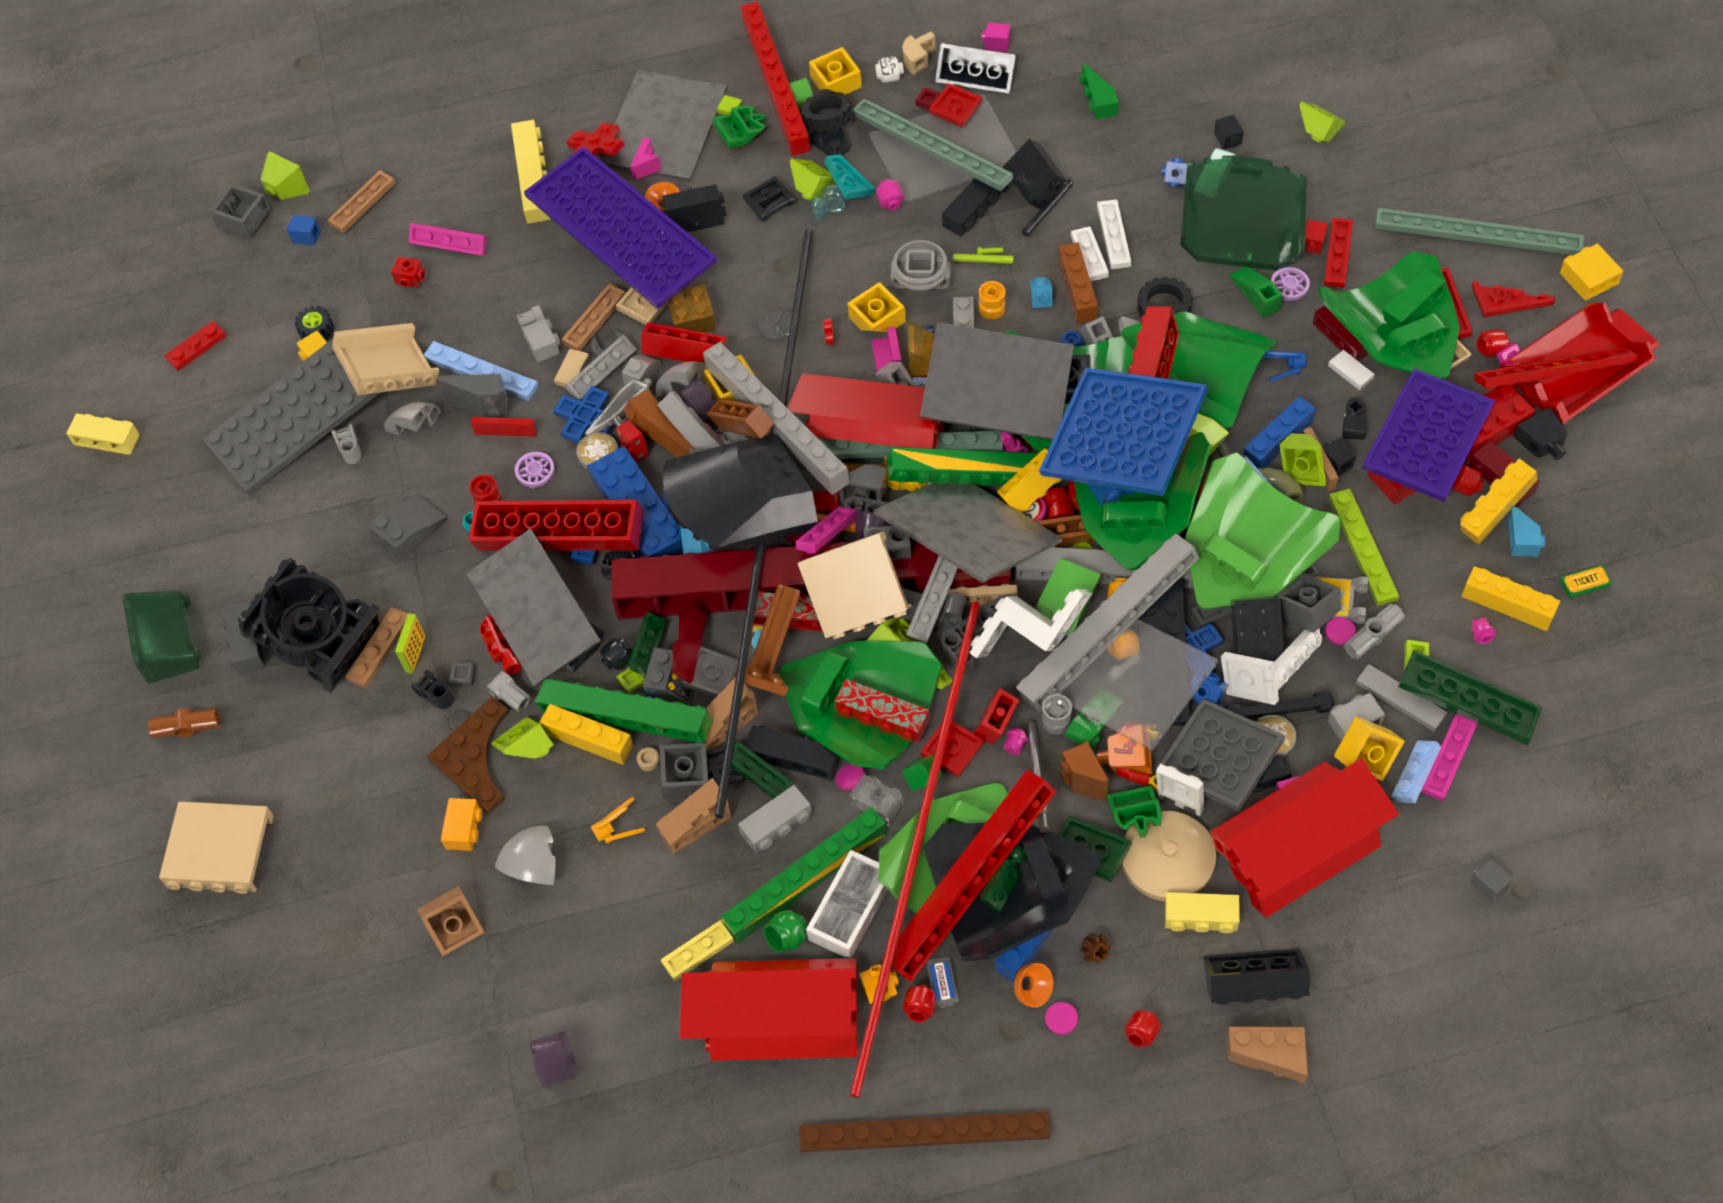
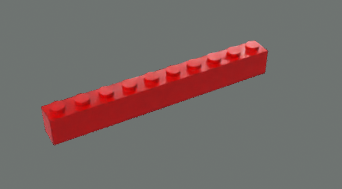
M759 2L740 5L745 31L791 156L810 152L806 128Z
M1029 770L1025 771L900 934L892 968L908 981H913L1057 792L1043 778Z

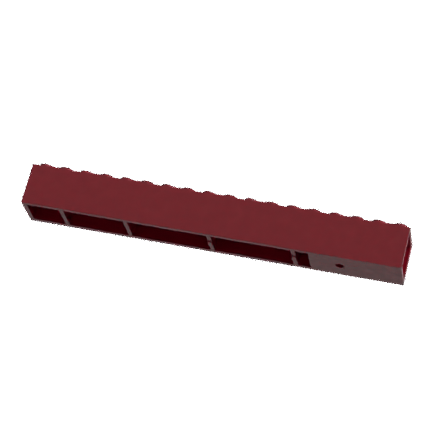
M909 537L911 558L891 560L901 588L923 594L939 555ZM849 543L826 544L818 552L812 554L796 550V545L793 547L765 549L758 591L775 593L779 583L800 590L799 595H809L798 562ZM756 548L743 551H710L702 554L686 553L675 556H643L634 559L620 558L619 560H612V601L618 620L643 618L646 612L658 617L678 616L690 602L706 613L746 611ZM958 568L950 589L958 587L977 588L983 585L989 587L1003 584L1010 585V569L981 583Z

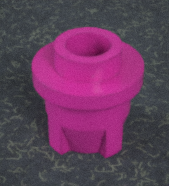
M1484 617L1472 621L1471 629L1476 643L1487 644L1494 639L1496 631L1490 626L1487 618Z
M1017 728L1008 730L1003 749L1011 755L1019 756L1024 744L1028 742V738L1025 736L1026 733Z

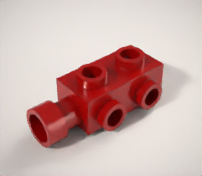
M489 614L479 627L480 635L485 641L487 651L494 663L503 662L502 666L506 674H516L522 669V666L493 617Z

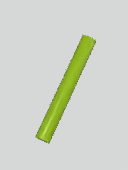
M953 254V262L1013 264L1014 256Z

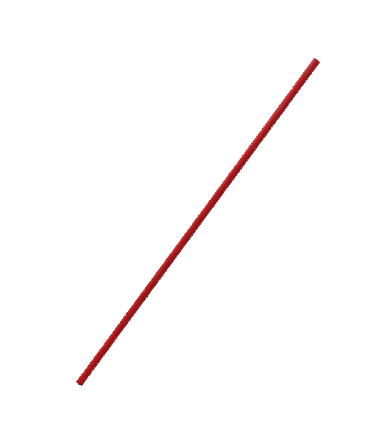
M973 601L971 604L850 1096L855 1098L860 1097L981 605L977 601Z

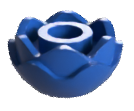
M1067 331L1059 339V343L1071 344L1074 347L1085 345L1082 335L1076 331Z

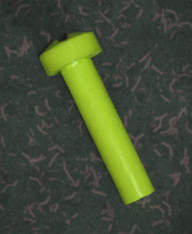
M978 247L977 254L1003 253V248L981 249V247Z

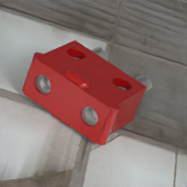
M618 416L614 418L613 421L618 426L616 429L622 447L625 446L635 463L649 456L647 443L641 431L630 420L623 422Z

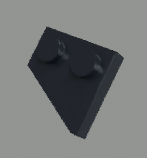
M842 127L838 130L833 129L830 132H818V130H815L808 136L809 142L828 156L839 154L843 156L850 151Z

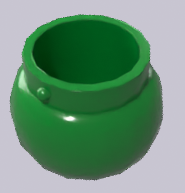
M790 910L776 913L764 927V936L767 943L774 951L779 953L784 950L791 951L800 947L807 935L806 920L802 915Z

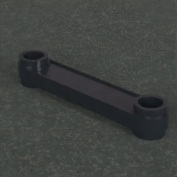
M1321 691L1314 693L1313 697L1281 701L1275 705L1261 704L1241 707L1240 704H1231L1223 708L1245 718L1256 719L1266 715H1283L1316 710V713L1330 712L1334 707V700L1330 691Z

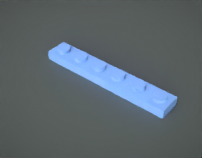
M435 341L432 342L424 354L427 362L460 375L501 374L506 392L526 401L531 399L539 387L538 381Z

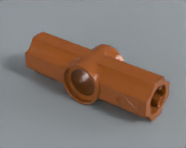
M217 708L199 711L179 709L174 712V715L150 718L148 721V729L152 739L171 735L182 738L191 737L196 731L219 728V725H221Z

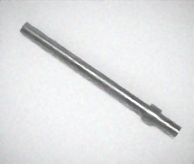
M1029 721L1026 723L1032 773L1042 778L1035 722ZM1048 805L1045 806L1037 817L1039 819L1040 832L1042 833L1049 831L1048 817L1050 813Z

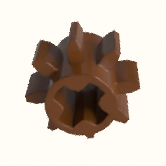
M1091 933L1090 936L1083 939L1082 948L1079 951L1085 954L1083 958L1089 963L1094 961L1100 964V961L1108 958L1111 946L1106 943L1107 938L1102 934L1097 936Z

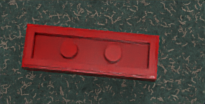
M472 417L471 420L475 435L536 437L537 435L534 419Z

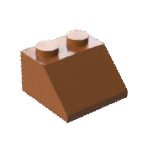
M1088 742L1062 752L1061 772H1059L1063 784H1068L1072 792L1099 801L1107 800L1109 780Z

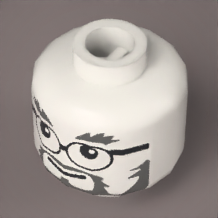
M894 56L881 58L878 64H875L877 79H880L882 83L897 82L900 79V74H904L902 62H898V59Z

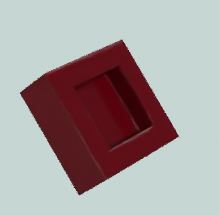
M924 87L916 98L915 104L918 107L929 110L941 93Z

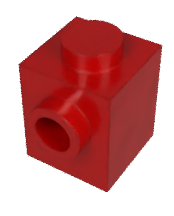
M1308 219L1305 230L1300 231L1298 242H1302L1300 251L1321 254L1328 223Z

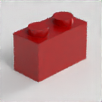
M1000 688L990 698L973 734L993 745L1001 737L1019 699Z

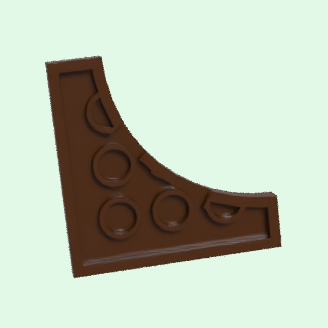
M493 696L426 756L437 769L469 798L476 799L479 807L488 815L505 800L504 795L491 780L488 771V744L491 735L494 734L499 724L509 714L508 709Z

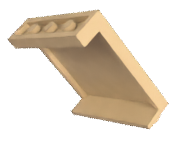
M413 323L334 332L332 348L358 395L437 385L439 368H431L414 339L415 327Z
M884 531L798 562L825 638L832 636L833 639L845 636V631L853 629V632L865 629V624L870 622L877 625L887 621L885 617L891 615L894 618L907 614L906 610L912 607L911 603L907 604L884 543L887 540Z
M178 802L159 876L160 880L167 888L172 890L189 888L193 891L211 889L220 893L225 892V890H231L240 894H246L248 891L256 892L257 888L253 884L266 824H272L273 814L267 806Z

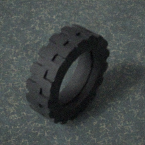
M830 91V93L821 92L819 95L814 94L813 97H808L806 102H803L801 104L802 107H800L803 123L811 131L830 132L833 129L838 130L841 126H846L853 116L851 100L841 92ZM827 108L839 109L838 111L828 115L815 114L816 112Z
M1157 277L1151 282H1146L1138 294L1137 311H1139L1140 318H1142V315H1145L1146 308L1151 307L1148 304V300L1152 296L1161 293L1172 294L1181 301L1182 306L1173 313L1184 311L1190 313L1193 301L1190 288H1186V284L1182 281H1177L1178 279L1176 278L1168 279V277H1162V279H1158Z

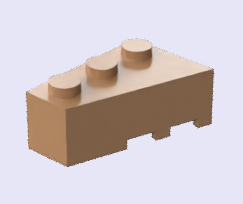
M736 677L706 708L713 720L704 742L706 743V751L716 749L726 741ZM745 684L737 731L758 715L755 695Z
M713 778L656 823L659 835L672 854L732 818L727 800L724 818L717 819L714 817L719 787Z
M1229 1027L1227 1033L1228 1061L1256 1070L1262 1069L1274 1073L1275 1076H1284L1305 1085L1308 1069L1304 1027Z

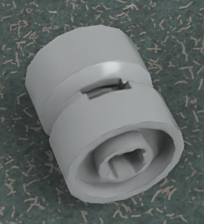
M1053 694L1048 696L1042 704V725L1051 734H1062L1067 731L1071 724L1072 704L1066 696Z

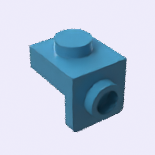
M1037 277L1034 280H1029L1032 307H1051L1053 302L1050 279Z

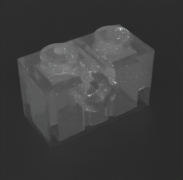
M865 774L849 795L851 806L862 812L872 807L889 827L904 806L903 795L895 787L889 788L874 776L869 777Z

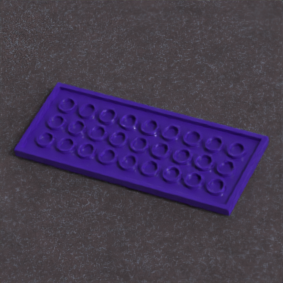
M585 147L579 149L524 191L527 199L657 310L717 263V257Z

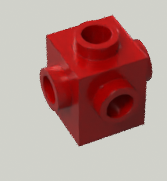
M397 257L391 271L395 284L418 288L420 282L425 278V270L422 267L421 261L415 258Z

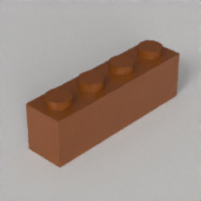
M1079 242L1059 246L1058 262L1076 323L1092 322L1097 319L1098 305Z
M718 399L706 413L722 431L755 438L765 437L774 424V421L759 405Z
M1081 515L1040 520L1037 522L1063 538L1061 543L1054 546L1056 548L1084 542H1096L1084 530Z

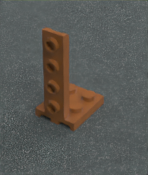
M778 583L751 663L747 665L744 684L786 696L788 687L783 682L784 680L780 678V675L773 672L800 590Z

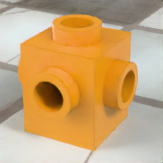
M874 965L869 970L859 973L865 995L870 1004L873 1003L882 965ZM895 971L890 972L883 1002L897 995L895 986L899 985Z

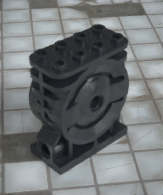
M292 558L284 559L280 563L278 572L274 577L271 576L266 581L263 591L254 596L251 602L252 605L247 611L244 610L238 618L240 633L245 638L250 637L256 645H263V649L266 651L271 650L283 662L297 667H306L308 676L323 684V688L331 693L363 651L381 623L380 608L374 604L369 606L359 599L346 601L340 589L329 579L315 572L309 573L304 565H296V561ZM337 606L338 609L333 613L336 623L335 631L329 637L332 631L330 613ZM284 612L281 619V630L284 638L280 641V637L278 634V622L282 613ZM304 622L312 623L308 627L301 626V624ZM352 626L353 630L349 634V628Z

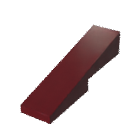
M691 602L679 613L678 640L673 644L672 673L689 684L694 678L707 613Z

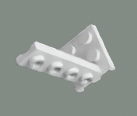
M1305 629L1275 662L1225 652L1221 656L1224 681L1229 684L1226 694L1275 705L1279 701L1278 690L1321 645L1322 635L1320 634V629L1314 633Z
M1160 764L1156 770L1158 798L1163 799L1165 796L1176 801V806L1183 809L1185 806L1196 810V815L1201 816L1204 810L1203 782L1195 776H1187L1180 773L1172 766L1167 767Z

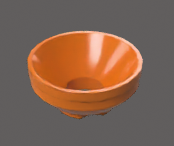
M660 182L652 185L646 191L645 198L666 214L665 208L659 206L663 202L662 196L680 191L672 183Z
M1028 963L1018 971L1014 981V991L1017 999L1022 1004L1032 1008L1045 1004L1053 991L1054 981L1051 971L1041 963ZM1026 976H1028L1030 979L1029 987L1026 990H1024L1022 987V981Z

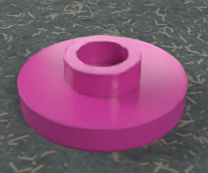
M1336 617L1327 623L1325 634L1333 644L1344 645L1356 634V628L1349 619Z
M851 763L847 764L838 771L835 778L836 784L842 790H852L862 783L865 771L863 767L854 766Z
M1058 1002L1048 1008L1045 1022L1053 1033L1066 1035L1076 1028L1078 1014L1070 1004Z

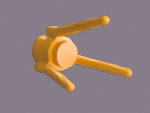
M634 797L625 801L605 818L591 826L599 842L605 840L608 844L613 840L646 831L645 828L611 835L614 829L610 822L628 809L627 806L635 800Z

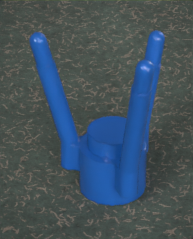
M1268 351L1263 357L1265 359H1286L1287 368L1292 369L1269 379L1270 382L1292 374H1300V369L1306 367L1304 352Z

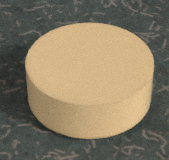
M646 747L638 752L637 762L642 770L652 771L659 766L660 756L656 749Z

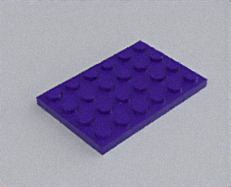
M1413 369L1366 457L1362 469L1445 502L1494 406L1495 400Z

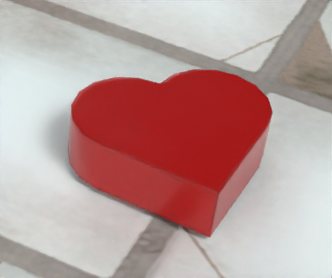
M832 318L824 319L825 342L827 345H835Z

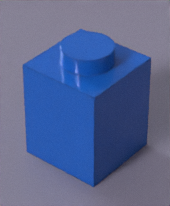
M293 215L291 222L287 225V233L290 235L292 242L308 245L316 244L321 231L316 218Z

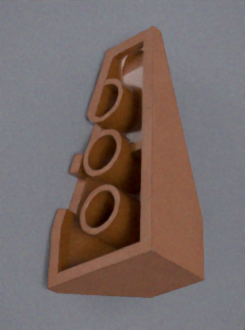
M649 390L629 399L623 411L637 428L676 457L688 455L689 449H694L657 406L659 402Z

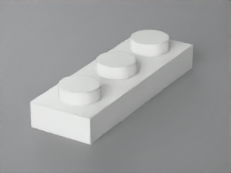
M1091 227L1071 231L1073 243L1079 242L1090 282L1109 277V271Z

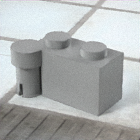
M539 305L532 307L530 311L516 315L522 334L537 363L560 354L558 345L561 344L556 333L552 334L553 327L549 319H544Z

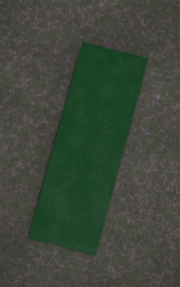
M1413 650L1398 685L1401 689L1527 746L1532 739L1542 707L1415 650Z

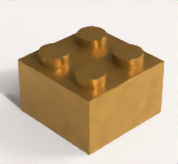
M705 284L685 288L667 302L674 327L704 333L717 330Z

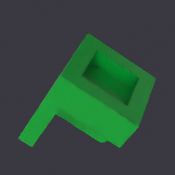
M933 754L912 761L902 770L912 791L927 785L934 757ZM941 769L939 772L938 779L943 775Z

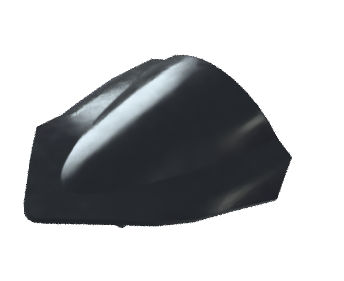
M942 823L923 846L936 887L986 823ZM1031 825L1016 844L1024 847L1027 858L1024 862L1017 864L1022 873L1001 912L994 911L980 899L986 887L985 885L952 928L951 932L962 961L992 959L1046 931L1068 923L1100 866V853L1093 848L1050 831L1042 833L1039 827Z

